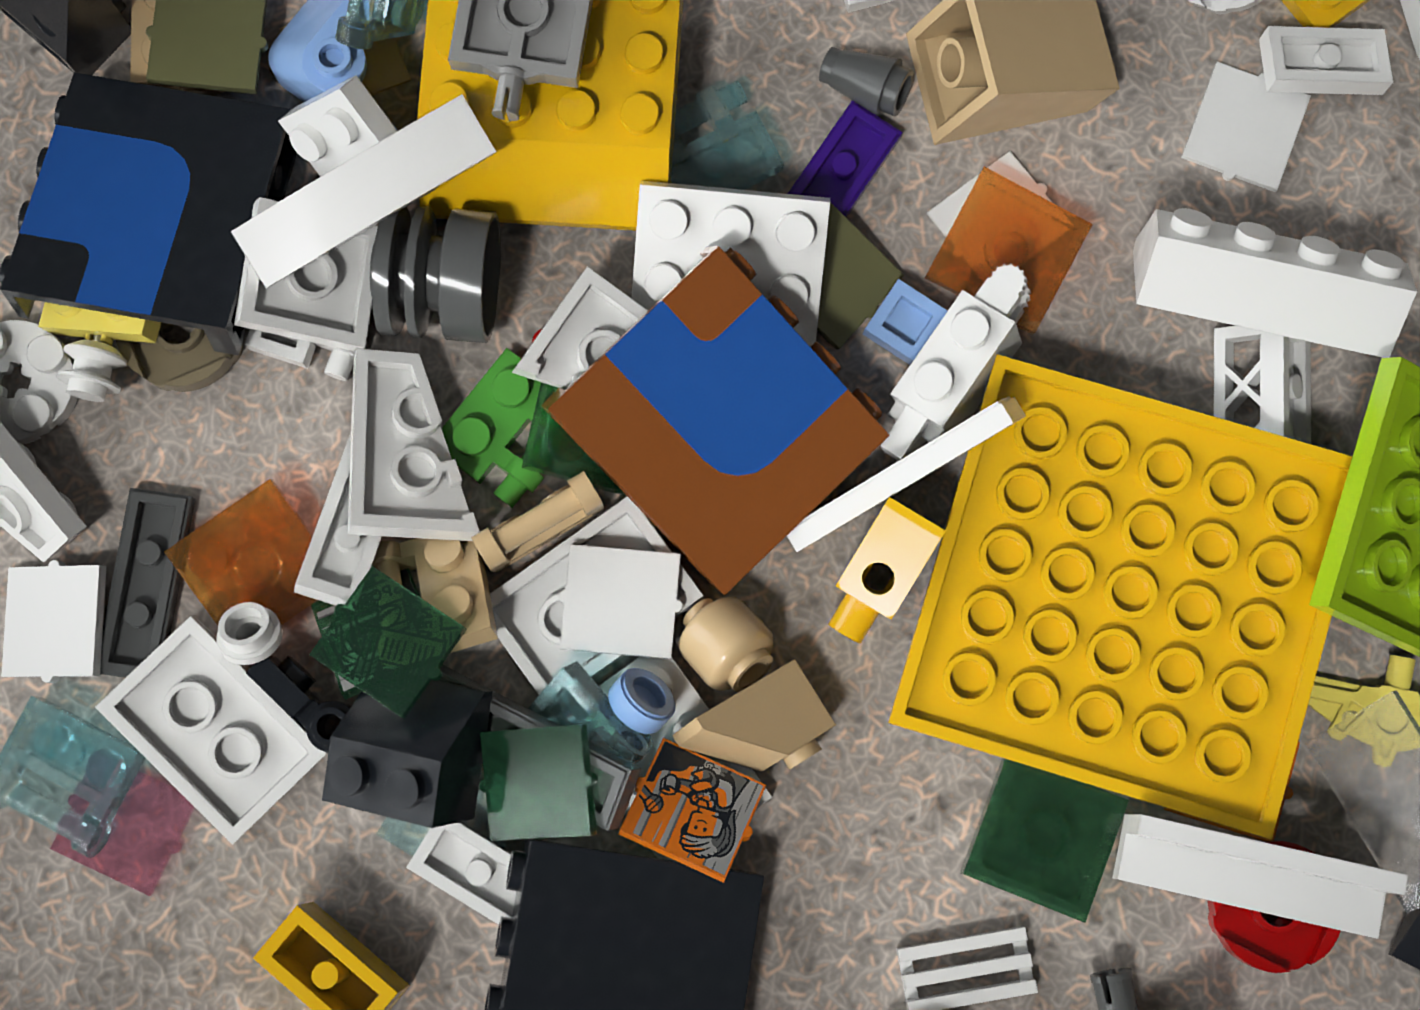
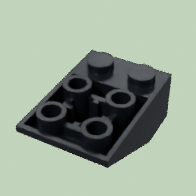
M0 0V11L73 73L93 75L131 35V27L121 15L127 7L122 0Z

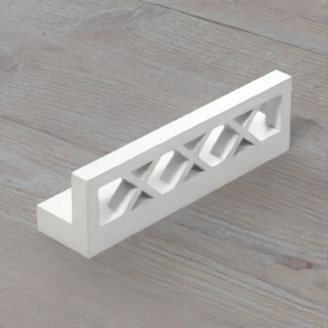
M1240 326L1214 328V417L1234 422V412L1250 396L1260 406V422L1256 425V429L1311 444V342ZM1260 339V361L1244 378L1234 369V343ZM1234 382L1238 385L1235 390H1234ZM1259 383H1260V392L1256 389V387L1258 386Z
M1124 814L1112 878L1378 939L1386 893L1405 895L1408 875L1147 815Z

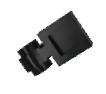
M289 655L282 662L277 657L269 656L255 663L246 674L291 718H296L302 724L313 746L321 751L329 752L330 737L325 731V723L332 715H337L342 720L351 706L339 701L320 703V700L309 690L316 682L315 679Z

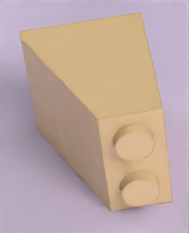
M942 0L906 33L934 145L1085 113L1120 89L1115 64L1111 58L1100 17V9L1096 0Z

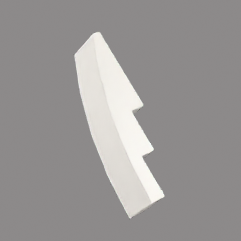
M463 94L284 198L232 230L231 233L265 288H268L374 227L380 221L434 191L438 186L489 158L496 150Z

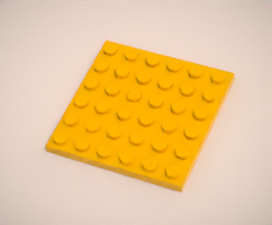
M996 354L979 412L995 402L1010 396V398H1016L1026 417L966 453L944 530L946 532L940 542L888 723L1272 840L1332 618L1331 615L1310 606L1309 603L1353 456Z

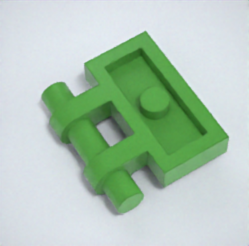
M506 348L441 429L452 460L455 459L458 468L477 483L481 484L495 465L508 474L493 494L507 506L513 508L527 490L533 493L542 482L544 477L540 473L561 447L568 449L574 440L541 406L557 388L512 373L521 358ZM531 422L542 433L522 458H519L508 449Z

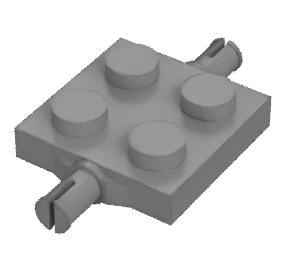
M459 0L448 56L451 70L485 74L498 80L494 108L491 114L498 119L505 120L507 113L509 121H517L520 116L519 110L525 84L546 83L578 88L593 0Z

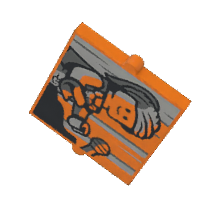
M663 738L645 777H639L634 790L637 794L618 834L724 883L741 842L748 841L753 834L749 824L766 784L694 751L679 747L678 744Z

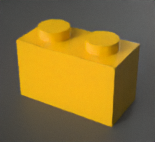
M314 901L297 905L253 957L257 963L311 1010H391L410 987V984Z

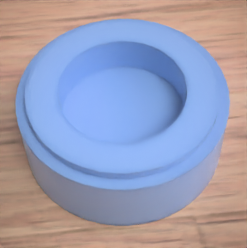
M639 668L627 669L609 689L608 699L615 715L626 726L639 733L653 734L658 732L675 712V701L670 689L663 680L650 671Z

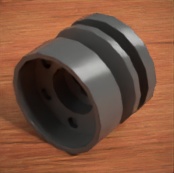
M406 206L379 222L371 253L370 291L375 325L380 335L397 336L401 333L406 321L407 330L411 337L422 338L427 332L433 311H438L442 334L446 340L487 343L490 340L496 318L501 270V232L497 212L455 208L451 210L443 236L438 235L435 214L431 206L417 207L412 221Z

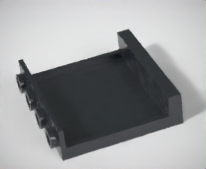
M526 837L524 850H512L509 861L506 890L516 891L512 918L503 916L500 918L494 956L505 958L501 985L489 984L484 1010H744L764 876L754 872L730 869L723 883L676 861L546 842Z

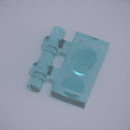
M738 80L718 90L712 85L699 91L696 94L697 100L676 109L671 183L745 190L783 171L784 162L757 111L736 121L733 120L729 112L748 102L744 89ZM706 122H709L713 127V132L686 145L680 136Z

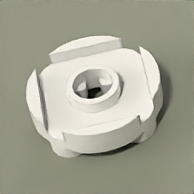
M9 320L0 322V422L18 443L28 444L41 439L40 436L49 433L56 425L60 426L74 410L78 398L66 392L68 384L56 377L59 371L72 370L74 359L64 352L65 344L53 333L43 330L36 323ZM15 367H21V374L30 379V385L28 389H18L14 398H7L8 390L1 386L2 378L4 375H10Z

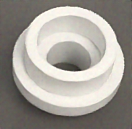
M244 602L231 607L222 615L218 624L217 645L222 655L228 661L239 665L255 664L268 658L275 652L281 643L283 629L277 615L273 611L258 603Z

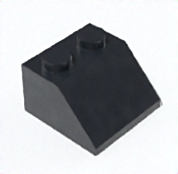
M393 670L396 674L395 679L388 682L382 678L378 684L395 687L400 671ZM407 672L402 673L397 690L373 686V679L368 681L331 735L322 801L429 828L474 819L493 691L428 677L427 682L423 686L425 676H421L417 692L413 694L418 675L415 674L411 691L408 693L413 674H409L405 691H402ZM366 689L413 698L414 700L413 702L404 701L396 706V710L392 705L401 700L398 699L392 703L389 700L390 697L384 696V699H381V695L378 698ZM405 703L409 704V708L403 715L401 712L402 705Z

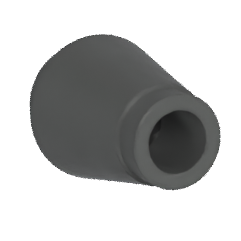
M831 47L826 53L819 73L820 82L828 84L834 90L878 117H881L884 113L892 116H897L908 98L914 77L912 69L902 66V59L845 49L840 50L835 47Z

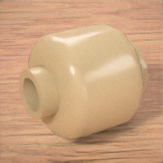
M733 596L723 597L716 601L706 598L696 603L686 613L683 619V624L686 627L679 640L680 653L709 687L717 691L733 689L736 692H740L760 680L768 672L773 663V656L771 655L774 646L773 634L744 601Z

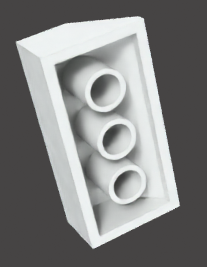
M1181 208L1175 210L1174 213L1156 209L1137 236L1133 249L1136 304L1382 358H1390L1417 294L1408 263H1405L1401 258L1390 252L1372 249L1363 254L1340 249L1334 242L1318 236H1305L1302 240L1276 235L1270 228L1253 222H1242L1238 226L1212 221L1206 214L1193 209Z

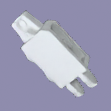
M1004 263L1002 267L997 266V270L992 271V277H988L975 296L970 295L964 290L961 291L890 393L895 403L888 415L896 422L888 433L890 436L881 444V449L884 453L899 461L921 448L926 441H933L971 418L982 402L996 354L1012 358L1022 344L1016 323L1024 313L1023 308L1028 307L1027 302L1031 301L1029 295L1031 292L1028 288V281L1024 270L1021 271L1019 266L1014 267L1012 263L1010 265H1005Z

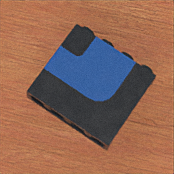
M74 72L66 96L61 95L56 103L54 115L56 126L49 147L42 148L39 153L36 165L37 182L31 199L26 200L20 208L18 215L19 234L12 255H7L0 267L1 292L20 318L29 319L35 301L203 329L214 351L239 355L247 328L235 326L234 321L245 254L231 231L251 219L253 204L259 197L278 202L285 197L297 152L290 142L289 135L278 120L291 110Z

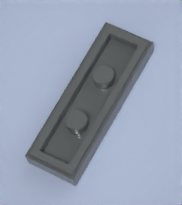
M130 488L103 625L100 674L126 678L170 636L196 500L192 496Z

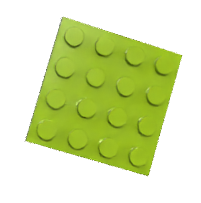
M1403 357L1381 358L1309 605L1420 657V367Z

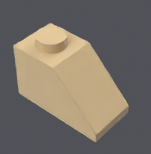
M794 659L699 715L672 736L679 747L763 772L782 759L790 770L822 750L815 738L836 726V724Z

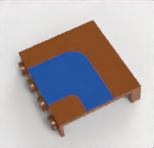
M719 246L706 247L700 253L703 259L566 390L561 388L556 390L541 406L704 578L723 595H726L890 435L877 421L882 416V411L876 403L859 388H856L851 393L836 376L841 370L837 360L818 342H814L809 346L793 329L799 324V320L793 311L775 295H772L767 300L755 287L751 280L757 274L747 260L731 247L724 252Z

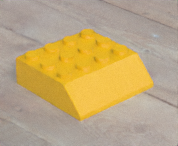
M428 0L417 120L463 94L496 152L489 158L420 198V206H431L435 219H448L451 210L459 208L496 211L501 223L636 231L641 181L671 183L683 0H593L578 88L546 83L525 84L519 110L520 116L517 121H509L507 113L505 120L498 119L491 114L494 108L498 80L485 74L451 70L448 56L459 0Z

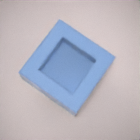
M898 279L864 329L863 335L911 365L948 310Z

